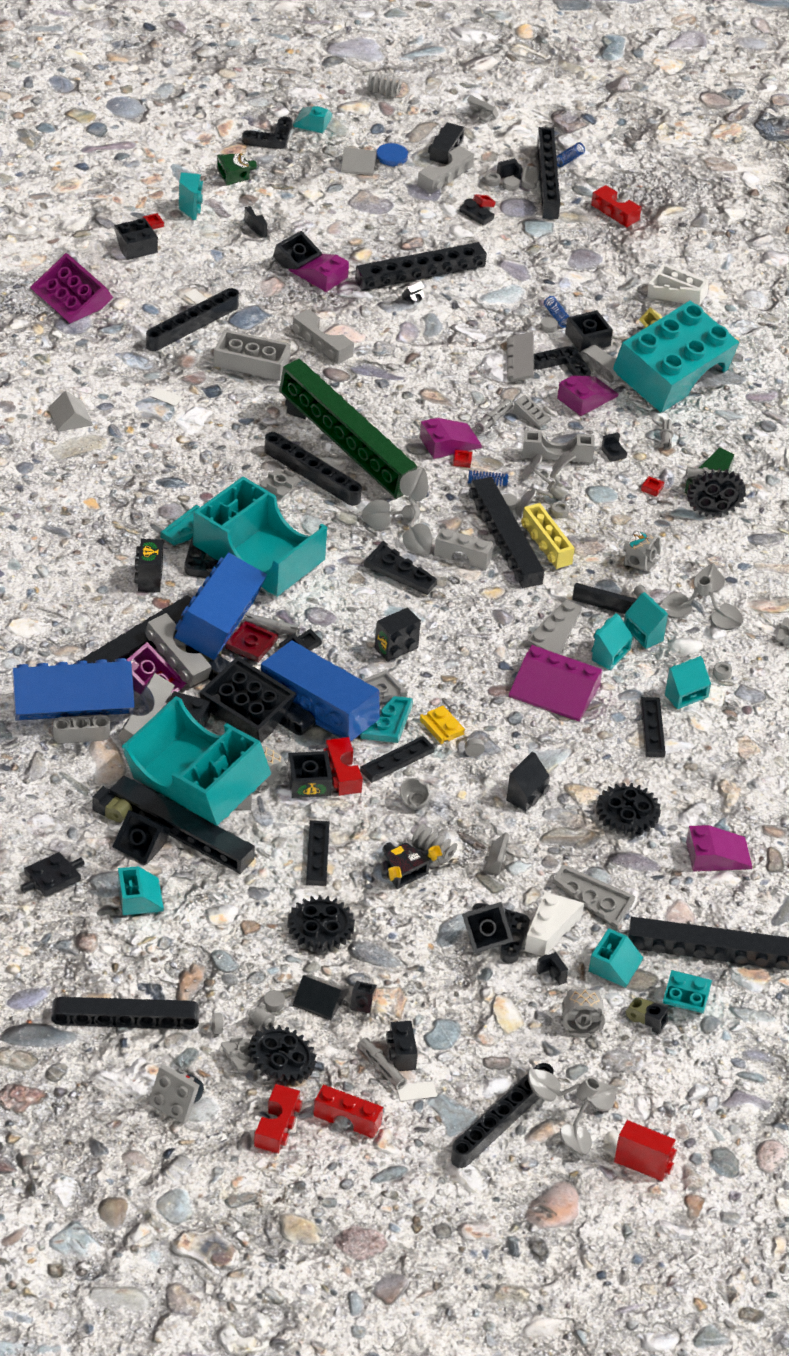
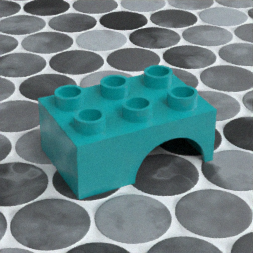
M690 300L622 342L613 370L660 413H663L689 396L690 391L700 377L714 365L718 364L721 366L722 372L729 370L740 342L724 326L719 325L699 305L694 304Z
M244 476L194 511L193 545L218 561L221 557L225 558L229 552L268 574L262 588L276 597L325 560L327 526L320 524L319 529L311 536L297 532L285 521L280 513L276 496Z
M177 696L121 746L135 780L216 826L226 819L236 807L271 775L262 744L259 740L227 723L224 725L225 733L222 736L211 733L193 718L186 709L182 699Z

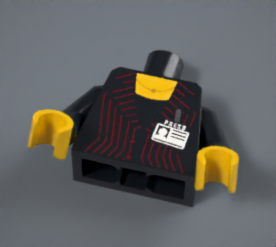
M391 842L386 843L382 849L384 852L383 862L381 863L382 878L392 881L396 889H399L427 875L430 860L435 861L437 856L443 855L440 846L435 845L424 851L412 847L409 843H403L397 847Z

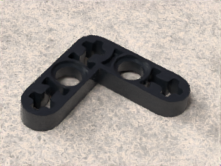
M287 116L280 117L275 133L246 130L242 132V143L251 146L285 149L292 130V119Z
M566 346L534 354V369L536 370L565 364L573 376H591V370L573 347Z
M193 537L185 559L184 572L189 576L207 578L211 571L206 569L216 567L218 562L204 560L206 553L193 545ZM198 553L200 556H193L192 554Z
M477 903L472 907V910H476L489 905L485 903ZM504 909L512 936L520 938L519 941L507 943L501 947V960L512 964L517 962L529 930L530 919L523 913ZM519 922L522 923L520 929L517 928ZM510 948H513V952L509 955Z

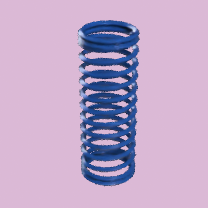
M578 142L558 154V161L560 157L563 164L559 165L557 162V166L563 167L584 154L585 146ZM581 145L583 147L582 153L578 151L579 147L577 146ZM568 153H569V155L571 156V158L569 157V159L567 158V160H566V158L564 157V155L566 156V154L568 155Z
M554 296L547 297L544 300L545 307L558 321L560 327L565 328L566 324L561 322L570 316ZM549 298L554 299V302L547 306L546 301ZM555 305H557L558 308H556L555 310H553L552 307H554Z
M469 470L468 484H471L473 478L476 480L482 479L483 476L484 478L491 477V472H489L488 476V472L485 475L484 471L483 474L482 471L480 473L477 471L475 476V470L473 475L472 470ZM493 472L492 478L494 482L496 481V485L498 486L499 482V486H501L503 478V487H507L508 473L504 476V473L501 475V473L498 474L496 472L494 475Z

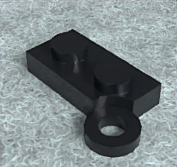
M471 198L465 199L464 204L459 209V212L483 226L494 220V213L481 207Z

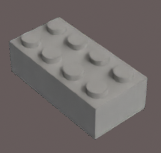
M224 329L214 349V366L280 381L283 366L287 365L290 361L291 344Z

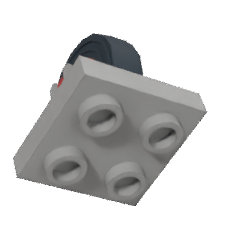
M162 1065L159 1067L148 1104L185 1124L189 1120L193 1104L199 1101L203 1095L204 1085L201 1080L191 1074L176 1072L170 1067Z

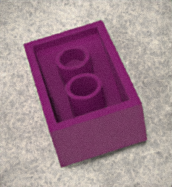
M322 254V256L299 269H288V271L319 289L328 292L348 278L349 261L337 254Z
M570 376L559 382L557 399L582 416L615 399L619 394L596 376Z
M442 418L421 421L419 438L433 459L454 455L455 450L471 451L482 448V444L468 423Z
M148 642L127 659V661L132 663L133 690L140 695L154 673L159 671L163 673L157 675L169 681L168 679L171 677L175 679L171 682L175 685L171 691L172 693L173 691L179 692L187 685Z
M710 825L689 826L686 844L693 872L752 869L753 866L744 836Z

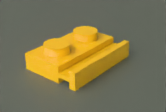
M444 705L428 711L426 715H420V722L440 744L465 734V728Z

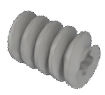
M372 72L367 82L369 92H379L381 95L385 93L386 96L391 95L393 98L398 96L402 86V79H399L397 83L396 77L390 81V76H387L385 80L384 74L378 78V73L373 77Z
M425 824L420 825L412 837L413 847L425 851L432 846L438 845L443 855L437 856L436 860L441 864L449 861L456 852L458 844L453 843L451 845V839L444 841V835L438 837V831H434L431 834V827L425 829Z

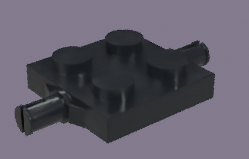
M57 852L25 867L24 873L30 881L20 885L23 893L34 888L41 891L47 897L81 881V875L76 868L85 865L82 857L72 862L68 861L60 852Z

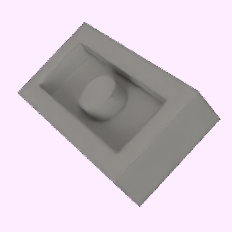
M472 95L468 97L467 101L470 109L474 112H480V120L487 123L491 118L497 119L499 114L495 106Z

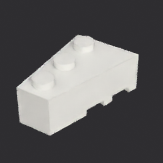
M663 263L648 284L647 298L686 303L691 300L694 304L700 305L707 295L708 280Z
M544 892L527 934L525 951L539 956L548 954L559 943L560 938L565 933L568 934L571 927L582 919L584 903Z

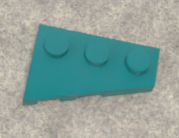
M195 505L160 532V537L174 546L192 539L194 511L200 508V506Z
M393 696L381 710L380 719L360 734L361 739L398 743L413 706V698Z

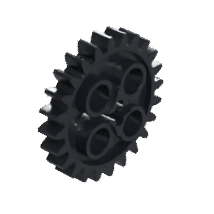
M721 468L717 472L714 469H711V473L704 471V476L698 474V479H692L693 484H689L690 489H687L690 507H693L694 512L698 511L699 515L705 513V517L709 514H712V517H715L716 514L722 517V513L729 515L728 511L735 512V507H741L740 502H744L743 497H746L745 484L743 479H740V475L735 476V472L729 473L728 469L722 472Z
M622 783V787L615 784L614 789L608 786L607 791L603 790L602 795H599L596 814L599 815V821H603V826L610 825L609 830L615 828L617 829V834L620 831H624V836L628 832H631L632 836H635V832L642 835L643 830L649 832L650 827L655 828V824L659 822L661 804L658 803V798H653V792L647 793L648 788L641 790V785L635 788L633 783H630L629 786Z
M319 895L318 899L315 900L313 896H310V901L303 898L302 904L297 902L296 908H291V913L288 914L287 928H289V934H292V940L298 939L297 945L304 943L305 949L311 946L313 952L317 948H320L321 952H324V948L331 952L333 946L340 949V943L346 945V940H351V934L354 933L355 920L353 919V913H350V908H344V902L337 904V898L330 901L329 896L324 900Z
M270 1025L268 1030L262 1027L261 1032L257 1030L255 1035L252 1036L247 1048L249 1050L247 1056L251 1057L249 1062L255 1064L254 1070H261L260 1076L267 1075V1081L273 1078L275 1079V1084H278L280 1080L284 1086H286L288 1081L294 1086L296 1081L301 1084L303 1079L307 1080L309 1075L312 1074L317 1063L315 1060L317 1055L313 1053L315 1048L308 1047L310 1041H303L304 1035L297 1036V1030L289 1032V1027L282 1030L280 1025H278L277 1029Z

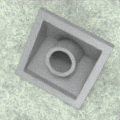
M344 147L341 172L373 176L377 159L376 151Z
M66 390L48 407L58 432L93 426L83 401Z

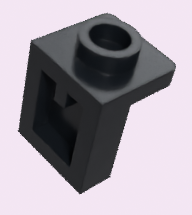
M515 158L498 162L497 173L501 178L514 176L521 180L523 168Z
M618 432L603 436L601 450L610 462L627 458V452L619 443L620 434Z
M557 952L543 955L538 959L536 970L538 974L549 971L550 976L553 979L555 978L559 985L567 983L568 968Z
M356 981L352 990L350 1010L370 1013L377 985Z

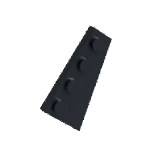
M382 541L364 561V567L426 595L437 585V578L423 568L414 566L413 561L400 556V552L395 548H389L388 543Z

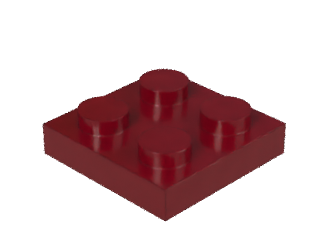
M244 621L226 642V649L259 663L277 642L278 635Z

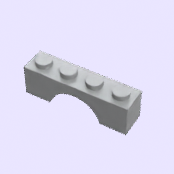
M461 146L456 147L449 152L448 165L443 167L427 166L418 172L417 186L430 193L441 189L473 167L474 153Z
M308 309L293 317V331L329 359L340 364L353 357L354 342L343 334L328 335L319 330L320 317Z
M524 430L522 458L533 459L537 454H540L542 459L558 460L563 453L569 452L576 456L571 461L592 463L595 435L576 434L572 440L566 443H553L543 436L542 431Z
M165 613L148 622L145 632L146 637L154 643L158 652L164 655L169 665L179 673L180 678L189 687H192L209 678L212 666L201 653H187L176 646L173 640L177 631L175 630L176 624Z
M154 673L140 695L146 703L147 714L143 716L131 715L117 738L126 743L164 707L165 702L169 701L172 695L171 691L175 685Z

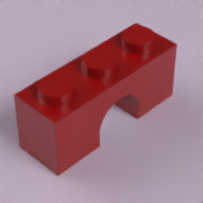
M607 185L594 191L591 206L627 228L640 220L641 206L631 200L623 203L616 202L618 192Z
M350 738L326 740V748H323V751H328L332 786L337 789L338 796L362 793L363 778L359 766H348L353 764L354 752Z
M275 1084L268 1102V1114L275 1115L277 1118L261 1117L254 1135V1147L279 1154L282 1146L287 1145L288 1131L294 1128L296 1121L294 1116L296 1112L300 1113L303 1100H300V1090Z
M323 1084L314 1101L313 1116L330 1123H334L337 1116H344L353 1123L354 1132L374 1139L382 1124L383 1106Z

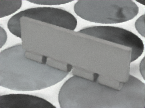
M533 332L507 338L508 381L534 378Z

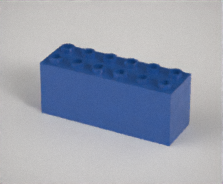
M228 552L225 558L221 557L209 577L207 576L189 605L185 607L181 615L183 616L182 620L180 619L175 627L177 633L174 638L215 660L245 616V613L254 603L268 574Z
M292 640L261 663V671L297 693L293 702L309 711L315 718V724L339 738L349 737L351 742L380 719L379 689Z
M125 658L115 659V662H107V660H96L95 663L77 661L76 664L68 665V662H57L54 666H48V663H38L36 667H28V664L16 665L17 668H13L15 721L87 715L133 714L135 706L132 663Z

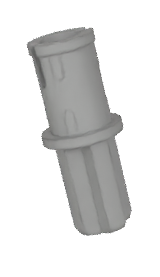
M665 419L660 431V447L664 450H669L672 447L674 433L672 431V421Z

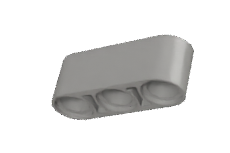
M592 345L579 353L589 369L607 382L612 383L620 379L613 370L616 359L598 346Z
M105 715L59 717L53 721V739L57 743L104 741L110 737V719Z

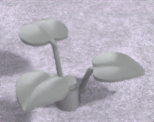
M565 452L555 462L550 477L555 479L552 482L536 469L542 461V455L537 454L532 459L531 463L525 468L522 478L526 480L534 471L549 484L547 487L549 491L545 492L535 488L531 491L528 490L520 498L515 509L519 518L522 519L524 507L530 504L536 492L547 495L550 498L554 496L559 501L566 497L569 490L563 486V483L559 481L556 475L566 464L576 458L574 454Z
M425 468L410 471L401 478L400 490L404 495L409 496L408 500L411 505L404 506L402 511H390V504L387 501L377 499L368 503L361 514L362 519L375 530L387 528L391 522L390 515L402 514L404 518L411 519L409 524L410 530L405 531L403 534V543L408 550L419 555L431 554L432 532L430 528L421 523L413 526L417 520L416 518L420 515V508L413 500L422 501L428 493L429 483Z
M714 563L702 569L694 578L695 589L690 600L682 593H672L664 598L659 605L668 613L669 617L684 618L692 613V606L690 604L694 601L697 593L702 597L710 595L713 607L716 610L712 613L711 620L716 627L730 629L743 624V616L735 606L725 603L718 608L713 592L720 591L725 585V580Z
M530 1067L528 1070L529 1084L534 1093L543 1100L552 1102L556 1099L557 1095L562 1096L575 1089L577 1090V1097L584 1101L573 1125L565 1124L562 1126L560 1137L563 1143L574 1152L582 1155L588 1154L592 1146V1138L586 1128L578 1127V1122L589 1102L600 1111H609L614 1105L618 1087L601 1083L595 1077L588 1076L581 1084L577 1082L574 1086L560 1091V1082L553 1074Z

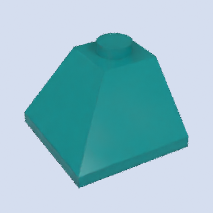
M319 106L302 107L293 123V127L323 134L333 114L329 109Z

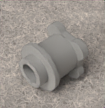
M264 1003L259 1004L258 1007L251 1009L248 1013V1023L250 1025L256 1024L260 1032L262 1027L268 1030L269 1026H274L275 1016L265 1010L266 1005Z

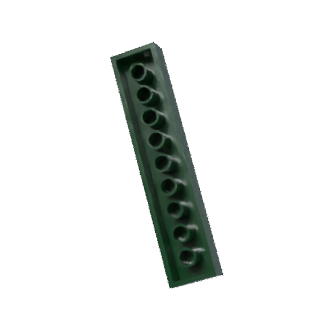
M298 358L283 366L279 392L395 499L403 496L404 494L400 490L401 478L406 473L417 470L415 462L410 460L402 450L398 449L301 359Z

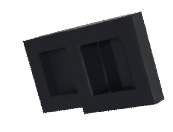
M251 206L245 207V223L256 234L267 238L268 224L263 215L256 216Z
M310 628L298 637L293 634L279 643V646L282 648L292 640L311 651L322 645V640Z

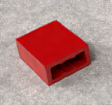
M626 1120L618 1136L614 1162L663 1182L666 1174L670 1175L674 1167L673 1160L677 1153V1149L674 1148L676 1139Z

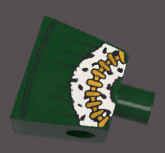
M242 153L217 155V170L226 186L248 180L250 178V171L257 169L256 161H247Z

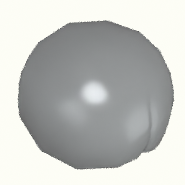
M419 778L407 779L401 784L399 789L403 804L410 809H422L429 803L431 797L428 785L422 783Z

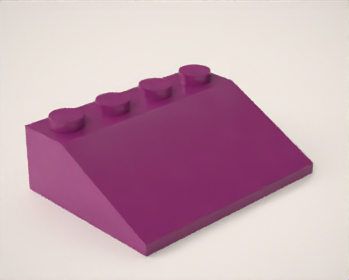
M65 253L30 286L39 297L70 324L101 310L114 298L99 280L68 253Z
M531 645L524 657L508 697L580 722L600 687L603 669Z

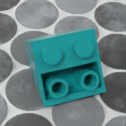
M181 172L179 180V209L192 220H196L197 214L201 213V204L203 203V181H200L201 174Z
M643 592L625 613L624 623L632 636L645 649H648L664 641L668 613L653 598Z
M615 613L605 621L600 629L598 628L593 636L595 639L594 645L591 649V652H593L591 661L611 671L631 650L633 636L619 614Z
M701 656L669 668L665 696L677 710L709 697L711 682Z
M139 866L118 868V889L122 915L164 912L158 877Z
M608 928L591 954L588 972L626 988L641 965L643 956L626 935Z
M671 970L662 1003L704 1014L712 980Z

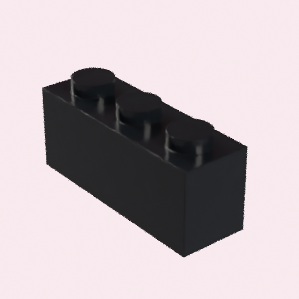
M449 122L444 127H441L439 135L435 136L433 144L429 145V160L448 165L449 152L461 145L464 140L465 127Z

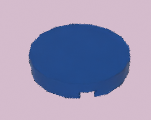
M396 143L383 144L377 149V159L384 165L398 166V164H404L408 160V151L404 146Z

